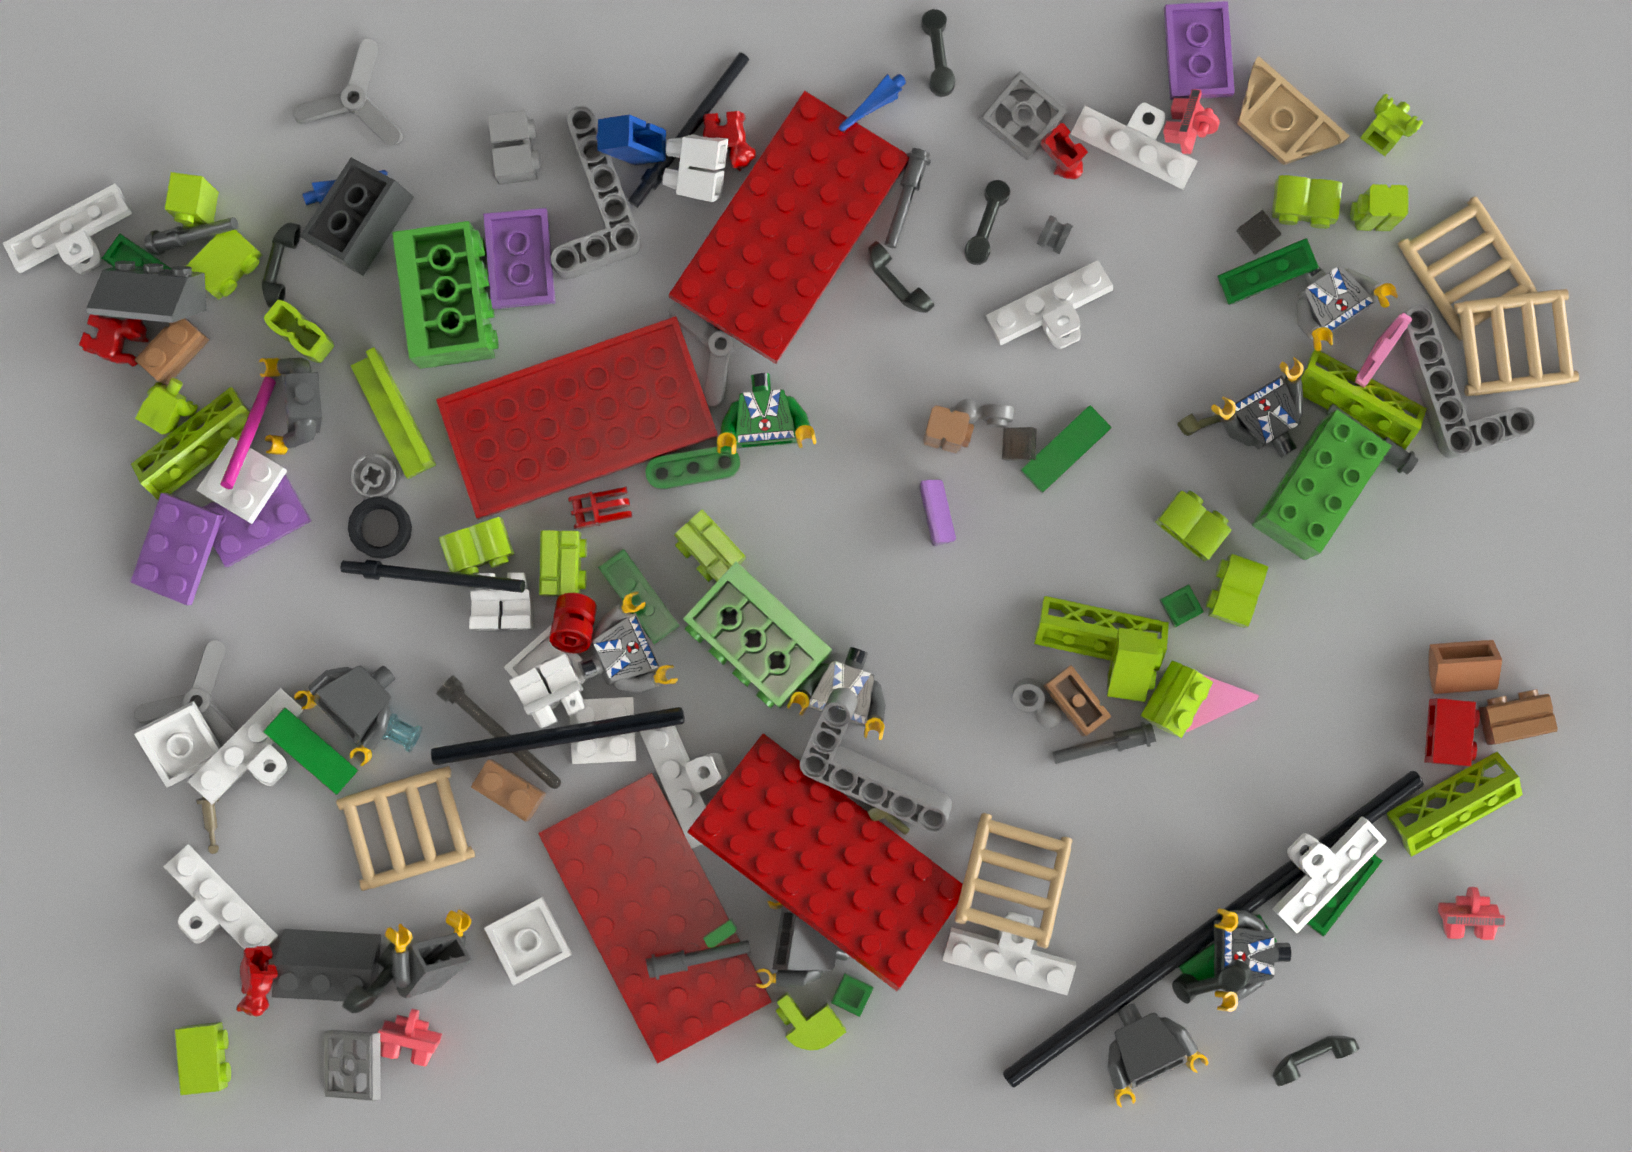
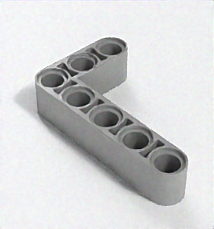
M582 105L570 110L567 116V123L606 228L561 244L553 250L551 263L557 274L566 279L575 278L632 257L638 253L641 247L639 232L610 155L601 152L598 157L593 159L585 156L589 148L597 147L598 123L593 111ZM587 118L591 122L587 128L577 129L575 127L577 120ZM602 176H610L612 183L608 187L601 188L596 185L597 180ZM617 204L623 207V212L617 217H611L607 214V210L612 205ZM628 233L634 236V241L629 246L618 244V239L621 235ZM599 244L605 247L603 254L599 257L588 255V251L593 245ZM565 255L575 258L573 265L569 268H561L559 266V260Z
M1417 305L1405 312L1408 316H1417L1422 324L1421 329H1416L1409 324L1401 335V340L1423 405L1427 408L1426 414L1438 449L1442 455L1448 458H1457L1515 440L1533 430L1535 416L1525 407H1516L1469 422L1431 310L1425 306ZM1420 345L1430 348L1432 353L1431 359H1425L1421 356ZM1431 375L1440 378L1442 382L1441 389L1432 387L1430 384ZM1441 405H1446L1450 408L1452 412L1450 420L1442 417L1440 413ZM1512 416L1520 419L1522 423L1520 431L1512 427ZM1482 425L1490 428L1492 432L1491 440H1486L1482 437L1480 432ZM1451 435H1457L1461 439L1462 447L1460 450L1452 447L1450 443Z
M848 688L834 689L829 695L800 760L801 771L809 778L926 831L938 832L946 826L952 808V801L946 793L840 745L857 707L858 700L854 692ZM836 706H841L844 710H840ZM824 731H828V732L832 733L833 735H829V734L825 733Z

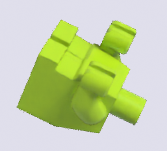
M1383 94L1374 107V113L1377 117L1360 137L1384 157L1396 145L1402 135L1406 137L1412 136L1423 124L1421 119L1419 121L1416 120L1417 116L1411 117L1407 114L1410 106L1406 102L1401 101L1396 106L1393 104L1394 100L1392 97L1390 99L1387 98L1388 94Z
M171 378L168 385L156 382L154 386L148 389V397L142 403L135 419L163 435L173 432L177 428L181 416L192 417L195 415L198 405H193V402L190 400L186 401V397L179 393L183 383L176 378Z

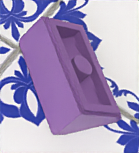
M921 481L919 489L932 545L937 546L954 542L956 536L943 481Z

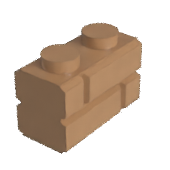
M186 318L173 323L169 322V326H165L134 360L157 381L168 385L170 379L175 378L210 339Z
M935 405L929 416L923 439L924 445L937 449L942 446V450L952 453L960 451L962 446L967 448L974 429V424L969 423V414L956 410L951 413L950 409Z
M1072 665L1066 667L1043 685L1044 689L1082 737L1089 735L1111 717L1105 707L1100 706L1098 698Z
M1534 689L1519 692V699L1507 701L1506 696L1487 699L1488 705L1478 709L1486 744L1496 745L1557 732L1558 727L1555 715L1553 714L1550 695H1539L1538 690Z
M493 759L487 760L471 785V788L525 822L530 821L547 794L509 769H504V766Z

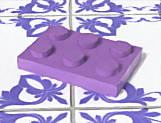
M1228 1L1166 4L1164 7L1170 100L1174 98H1189L1192 89L1201 90V98L1233 97L1235 91Z
M547 208L483 214L492 309L556 304Z
M286 474L253 524H250L214 501L203 506L206 509L223 515L213 546L225 567L236 564L311 522Z
M161 493L130 583L184 605H192L223 515L169 493Z

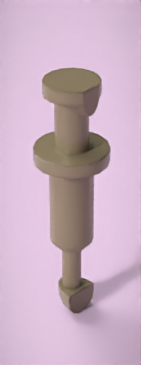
M202 796L196 802L202 805L204 829L209 832L210 846H208V851L211 854H216L219 846L216 844L215 831L218 828L215 803L212 805Z

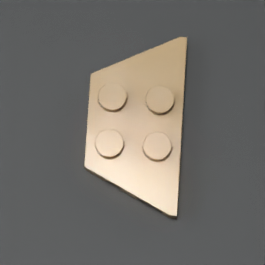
M1260 56L1256 58L1252 66L1239 114L1238 126L1283 165L1339 145L1347 140L1350 135Z

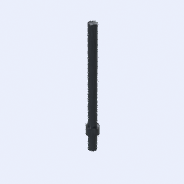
M739 52L675 138L685 137L696 132L704 121V114L711 112L750 60L744 53ZM666 153L665 161L656 162L652 169L648 168L640 178L642 182L628 199V202L638 208L652 189L656 190L663 181L661 177L664 174L665 168H668L676 157L667 156Z
M343 560L340 566L342 573L363 575L365 579L379 580L380 577L518 593H523L525 590L524 580L383 565L381 561L366 560L365 562Z

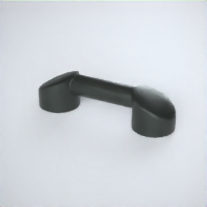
M931 9L924 13L921 21L922 30L931 37L935 70L932 72L929 85L933 94L945 97L952 93L955 86L954 73L947 67L943 39L947 17L941 10Z
M993 180L986 186L984 195L987 205L976 236L972 237L966 244L964 255L966 260L973 265L985 263L990 255L991 247L988 238L998 209L1008 201L1011 191L1008 184L1002 180Z
M286 223L277 231L272 240V247L262 280V292L269 308L277 300L284 301L285 285L277 284L276 279L284 248L296 249L301 235L300 224Z
M875 241L868 247L869 259L874 273L904 306L922 313H927L935 306L930 297L921 288L917 287L910 294L889 271L886 265L892 260V257L878 241Z
M392 942L377 961V964L384 969L367 990L358 984L353 988L342 1005L347 1011L358 1013L367 1009L393 979L391 972L393 968L392 951L395 949V945Z
M1233 960L1216 977L1198 981L1193 975L1183 973L1173 981L1172 988L1177 998L1183 1003L1188 1004L1199 994L1224 989L1228 992L1241 990L1251 981L1252 971L1244 961Z
M1327 1036L1284 1057L1275 1068L1273 1078L1277 1086L1286 1085L1301 1076L1297 1065L1332 1050L1336 1059H1340L1355 1053L1360 1048L1355 1038Z

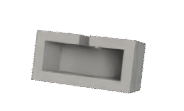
M525 110L487 115L491 144H494L492 154L495 177L499 184L536 180V169H541L539 151L533 150L532 139L537 138L534 119L529 120Z

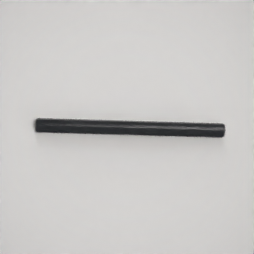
M676 707L436 747L431 749V759L434 765H441L681 725L685 722L683 709Z

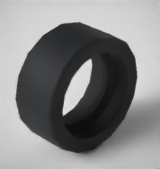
M373 497L365 499L354 508L349 517L348 533L351 542L359 551L372 558L385 559L396 556L405 549L411 538L412 525L408 513L401 505L389 498ZM377 509L391 512L396 517L399 525L398 534L390 544L382 547L369 544L364 539L361 531L362 521L365 516Z

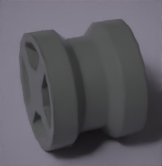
M1050 215L1037 244L1040 246L1048 245L1053 248L1055 253L1060 254L1073 225L1069 223L1061 224L1057 222L1056 217Z

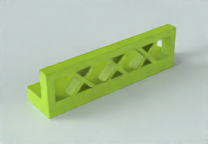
M373 347L366 351L367 358L351 365V368L406 478L410 479L437 464L382 354Z
M1314 349L1305 370L1300 376L1303 397L1325 409H1328L1332 404L1336 405L1383 439L1389 437L1390 440L1406 450L1420 431L1427 408L1372 378L1366 387L1363 388L1355 382L1359 371ZM1316 362L1327 367L1329 371H1326L1320 368L1319 366L1315 365ZM1346 379H1349V380L1355 382V384H1356L1357 386H1354V385L1348 383V381H1347ZM1374 394L1381 396L1385 401L1378 399ZM1403 409H1405V410H1407L1408 412L1414 414V415H1415V418H1413L1412 416L1406 414V413L1403 411Z
M232 386L130 464L140 484L158 501L161 493L172 494L216 460L231 437L239 440L250 410L244 405ZM233 400V403L222 411L223 407ZM205 422L204 426L197 430L198 426ZM180 441L179 445L176 446L173 450H171L172 446H174L176 443ZM154 461L151 467H149L145 471L143 470L146 466H148L150 463Z
M1044 596L1034 644L1111 661L1118 629L1112 624L1120 623L1132 630L1144 631L1148 629L1160 632V639H1157L1158 647L1163 648L1162 665L1167 651L1169 622ZM1049 608L1060 610L1066 616L1048 615ZM1081 617H1092L1097 623H1085ZM1161 665L1155 666L1154 670L1159 671Z
M1497 751L1386 813L1387 818L1401 835L1404 848L1412 857L1522 796L1520 777ZM1496 764L1504 772L1495 778L1483 776L1485 770ZM1463 782L1475 784L1474 789L1468 793L1455 792L1457 786ZM1434 798L1447 799L1446 805L1439 809L1428 808L1429 801ZM1407 813L1419 814L1418 820L1407 827L1399 820L1400 817Z

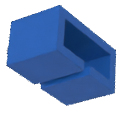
M630 114L598 119L597 151L632 165L665 161V129L651 123L646 124V121Z

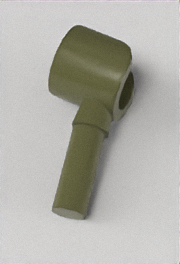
M1190 414L1178 422L1177 425L1184 435L1190 436L1201 428L1221 422V416L1214 415L1197 421L1194 415Z
M870 805L871 809L868 810V814L873 821L885 818L904 835L909 832L910 829L897 817Z

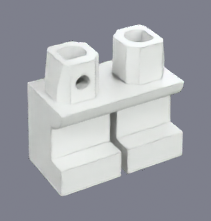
M694 134L668 139L666 147L667 156L680 158L679 169L665 168L662 184L677 189V195L709 202L721 199L725 170L720 169L724 168L726 164L728 139L700 137Z
M478 573V574H477V575H482V576L496 577V574H495V573ZM507 573V578L525 581L523 593L475 588V590L471 591L470 630H534L533 593L528 590L525 573Z
M568 654L560 655L540 665L539 668L531 669L509 680L514 691L517 692L527 715H532L541 729L558 722L551 706L562 701L568 716L585 709L580 693L583 691V688ZM545 679H546V681H547V683H548V685H549V687H550V689H551V692H550V690H549V688H548V686H547V684H546V682H545Z

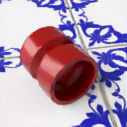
M565 593L557 598L554 620L549 636V641L553 647L565 653L573 654L582 653L590 648L597 611V604L593 599L580 593Z

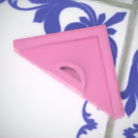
M1405 313L1400 314L1377 339L1355 378L1357 384L1363 388L1366 387L1413 318Z
M1205 676L1213 684L1209 689L1207 698L1201 703L1191 726L1186 732L1256 701L1259 695Z

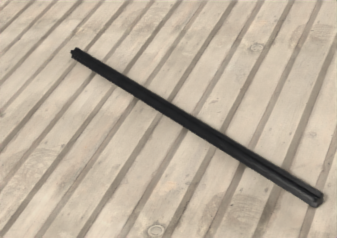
M1410 771L1319 838L1318 841L1331 849L1362 816L1373 824L1423 787V779L1416 771ZM1309 846L1300 852V855H1304L1309 850ZM1289 860L1224 908V910H1246L1252 913L1305 873ZM1217 913L1003 1072V1076L1010 1086L1016 1087L1121 1008L1125 1007L1213 942L1214 920L1222 921L1223 915Z

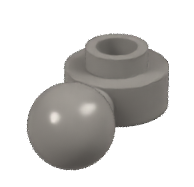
M963 399L955 408L956 411L969 414L970 424L977 421V419L988 421L987 426L1005 428L1007 423L1013 422L1014 408L1011 406L998 404L979 406L972 399Z
M1024 678L1015 684L1012 698L1014 705L1019 710L1024 712L1037 711L1039 723L1047 728L1055 727L1060 723L1062 710L1055 703L1045 702V689L1041 682L1033 678ZM1025 690H1032V691H1034V693H1033V694H1026V693H1024V691H1025Z

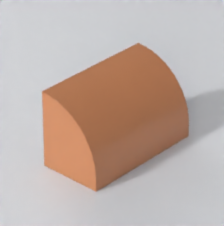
M1494 640L1430 644L1428 664L1430 682L1434 694L1498 689L1502 657Z

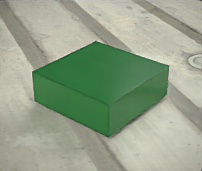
M1189 584L1160 599L1174 628L1204 613Z
M730 918L705 935L703 940L709 948H713L737 931V926L732 918Z
M844 973L831 1003L860 1017L874 987Z

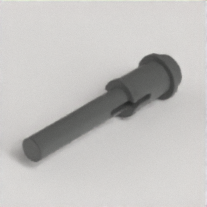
M912 148L911 153H907V157L910 158L903 179L900 182L903 189L884 244L887 247H897L914 192L919 191L926 165L931 163L929 159L930 153L925 150Z
M231 217L187 229L175 227L174 229L162 232L153 230L145 237V247L151 254L162 255L165 253V250L185 247L188 241L237 230L238 221L236 218Z
M1334 404L1327 409L1326 415H1330L1335 410H1338L1392 445L1384 459L1397 467L1398 473L1404 472L1409 474L1416 466L1418 458L1415 457L1413 451L1407 452L1390 440L1389 437L1383 439Z
M1141 722V726L1113 732L1114 736L1054 751L1052 754L1055 764L1116 748L1118 752H1121L1122 750L1145 744L1147 747H1150V743L1156 742L1152 724Z
M745 940L686 954L684 950L655 957V954H651L652 958L646 959L649 978L656 977V980H659V976L688 971V966L751 953L749 941Z

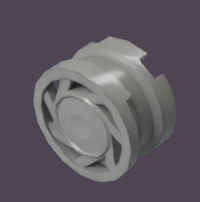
M375 453L365 454L358 458L353 464L350 473L351 483L355 490L367 498L389 497L398 488L400 481L399 470L395 463L383 455Z

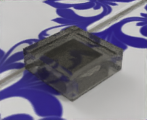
M1263 210L1236 230L1254 255L1258 254L1282 235Z
M1003 428L1002 459L1006 461L1036 460L1037 428Z

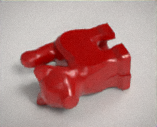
M740 111L726 112L727 123L726 125H720L721 117H718V113L704 114L705 128L702 137L728 139L727 150H730L729 157L732 167L737 168L739 172H741L742 168L748 167L750 162L756 158L755 148L749 146L746 142V133L743 127L746 115Z
M1060 123L1041 140V146L1050 158L1057 163L1053 172L1054 175L1076 180L1083 173L1082 159L1087 155L1088 151L1081 143L1074 144L1069 138L1071 131L1064 123Z
M90 314L87 324L97 328L98 333L95 338H92L90 334L83 332L79 346L84 351L98 355L104 360L117 364L128 363L132 367L137 366L138 363L134 360L136 357L133 354L122 353L125 338L133 342H149V339L146 337L147 328L143 320L131 318L121 320L114 317Z
M269 946L244 949V957L240 964V978L242 982L241 992L245 996L236 1007L238 1012L244 1011L249 1016L258 1017L269 1007L267 994L271 990L273 979L277 978L278 975L276 966L269 964V959H272L273 956Z

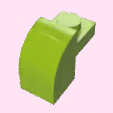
M788 992L777 999L779 1008L775 1011L786 1026L790 1023L794 1026L785 1034V1037L798 1048L820 1050L847 1033L845 1026L828 1003L806 1018Z

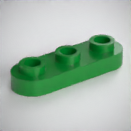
M730 446L722 447L721 453H717V447L660 456L648 463L645 474L650 485L660 490L733 477L739 471L740 457L737 451L735 454H732ZM728 458L731 461L728 468H721L719 466L720 459ZM691 463L699 465V471L696 474H691L687 470ZM662 468L666 469L668 476L665 479H658L656 476L657 471Z

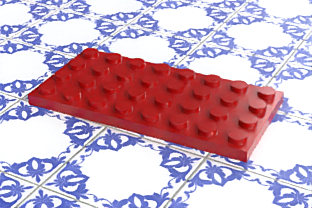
M805 90L669 293L670 299L775 364L778 363L901 175L910 158L907 156V153L858 123H854L845 131H840L839 125L848 117Z
M676 316L436 399L478 520L718 437Z
M762 733L687 831L688 834L895 991H898L958 905L963 885L879 820L873 821L866 810L842 792L806 776L801 771L800 761L764 733Z
M653 773L538 833L657 1064L772 1003L766 988L756 986V984H763L756 972L748 953L688 966V971L659 976V980H656V977L649 978L646 959L652 958L651 954H655V957L680 952L681 950H684L686 954L709 949L703 937L729 920ZM735 932L714 947L741 942L737 932Z

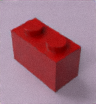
M1442 698L1429 699L1424 763L1453 766L1472 765V761L1477 756V743L1473 741L1474 728L1477 729L1480 720V713L1476 709V702Z

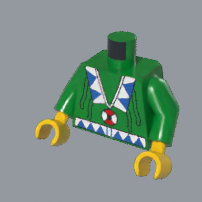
M758 373L751 375L752 392L740 393L739 400L731 403L724 416L721 432L717 438V453H721V448L724 446H730L732 454H735L736 446L737 449L797 443L799 448H803L802 440L806 438L812 439L813 445L817 442L807 413L792 396H786L783 389L771 390L770 374Z

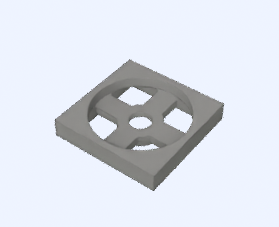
M1019 71L983 113L979 121L1023 158L1028 160L1041 145V140L1059 124L1068 110ZM1015 91L1033 92V95L1027 102H1018L1010 95V93ZM1044 101L1050 111V123L1048 125L1036 117V110ZM999 105H1002L1011 113L1012 119L1004 129L997 124L996 111ZM1022 109L1027 110L1030 114L1029 119L1026 121L1018 118V112ZM1026 127L1038 135L1031 142H1019L1014 138L1021 128Z
M344 1030L325 1031V1097L369 1101L381 1099L380 1033ZM357 1040H362L366 1044V1059H360L357 1055ZM344 1041V1053L340 1057H336L337 1051ZM349 1059L353 1060L354 1062V1069L352 1072L349 1071L347 1067V1062ZM337 1071L344 1078V1086L338 1077ZM359 1073H365L366 1088L361 1092H357V1076Z

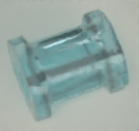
M392 713L382 739L385 741L390 739L404 746L405 751L410 753L415 747L423 727L419 725L414 727L398 719V715Z

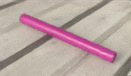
M265 377L220 483L226 489H233L275 387L276 381L272 378Z

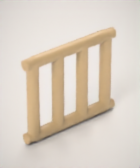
M1477 196L1472 197L1467 202L1468 206L1409 241L1407 238L1398 243L1405 258L1458 340H1463L1461 323L1451 304L1509 269L1518 283V286L1502 296L1538 292ZM1475 216L1484 233L1427 267L1417 251ZM1492 243L1502 259L1448 292L1443 293L1434 277ZM1490 311L1473 313L1474 327L1490 318Z
M1567 289L1471 300L1454 304L1455 314L1460 315L1468 385L1464 387L1465 396L1487 395L1579 381L1578 371H1573L1565 300L1569 299ZM1552 303L1560 372L1543 374L1534 305ZM1521 307L1530 376L1512 378L1503 309ZM1490 311L1499 380L1481 382L1473 313Z
M449 766L387 783L336 800L339 810H343L363 878L359 880L362 891L475 857L474 850L471 846L468 847L448 779L451 777V768ZM435 782L455 847L454 851L438 856L418 791L419 787ZM402 792L406 793L424 860L406 865L387 800V797ZM372 801L376 805L393 865L392 870L378 874L374 872L356 806Z
M982 813L978 822L956 909L955 922L965 924L966 921L974 922L1037 941V946L1048 948L1070 857L1072 839L1061 837V840L1048 837L994 821L990 814ZM989 833L1057 852L1054 868H1048L985 849ZM981 863H989L1050 881L1047 898L979 879ZM974 891L1043 911L1040 928L971 908Z

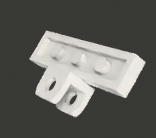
M1145 102L1136 108L1127 126L1084 106L1071 132V135L1181 189H1184L1198 162L1156 141L1165 121V113ZM1145 113H1152L1155 120L1153 124H1144L1142 117Z
M113 184L7 240L3 245L19 273L59 253L66 264L71 266L78 274L84 275L102 264L101 252L91 236L131 215L132 212L120 188ZM88 258H91L88 263H86V264H82V263H81L82 261H84V260H86V259H88Z
M1097 260L985 315L986 321L1000 346L1043 325V330L1053 346L1057 349H1063L1079 341L1081 338L1080 319L1075 309L1113 291V284ZM1070 333L1069 337L1062 338L1063 336Z
M280 688L187 782L212 805L246 770L262 784L269 787L274 786L288 771V766L284 757L272 746L274 741L262 731L284 707L297 718L304 712V709H301L302 707ZM274 764L276 768L273 772L264 771L265 766Z
M675 726L640 731L688 843L692 849L702 845V843L688 834L687 831L708 805L703 791L722 783L729 776L721 754L716 752L709 753L690 761Z
M1363 816L1331 849L1320 843L1312 835L1303 833L1288 848L1287 853L1291 861L1305 875L1272 910L1294 932L1298 933L1387 840ZM1308 845L1309 850L1304 855H1300L1301 847Z
M189 844L163 866L195 900L178 919L179 928L194 944H200L207 940L220 926L243 950L257 946H269L278 938V935ZM194 921L202 922L201 927L198 929H192L190 926Z
M1009 912L1004 917L1034 926L1033 918ZM951 927L942 958L944 962L1063 995H1068L1076 969V961L1032 950L1034 940L1001 930L998 934V940Z

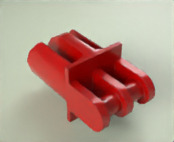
M627 486L596 493L590 491L589 493L569 497L568 501L572 502L573 505L571 516H575L576 524L573 525L574 529L600 526L602 523L632 518V511H622L602 516L600 514L630 506L628 498L598 503V500L627 494ZM591 499L592 506L583 508L581 500ZM593 512L595 520L586 522L584 514Z

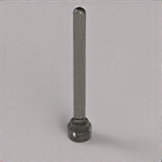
M454 675L437 691L436 695L445 703L447 701L451 704L456 703L494 738L510 735L464 694L466 690L461 687L463 683ZM525 750L512 753L550 788L557 789L560 787V778L530 751Z

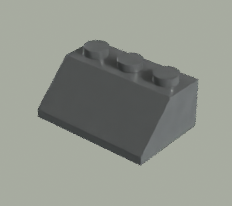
M351 157L300 237L340 264L364 276L414 196L394 179Z
M117 261L114 267L102 270L86 311L87 314L173 323L206 311L205 273L192 272V267L175 266L171 270L163 269V264L149 263L139 267L135 266L134 261Z
M284 929L274 962L278 975L277 978L273 979L272 997L344 1002L357 984L367 990L379 975V964H377V961L380 958L381 934Z

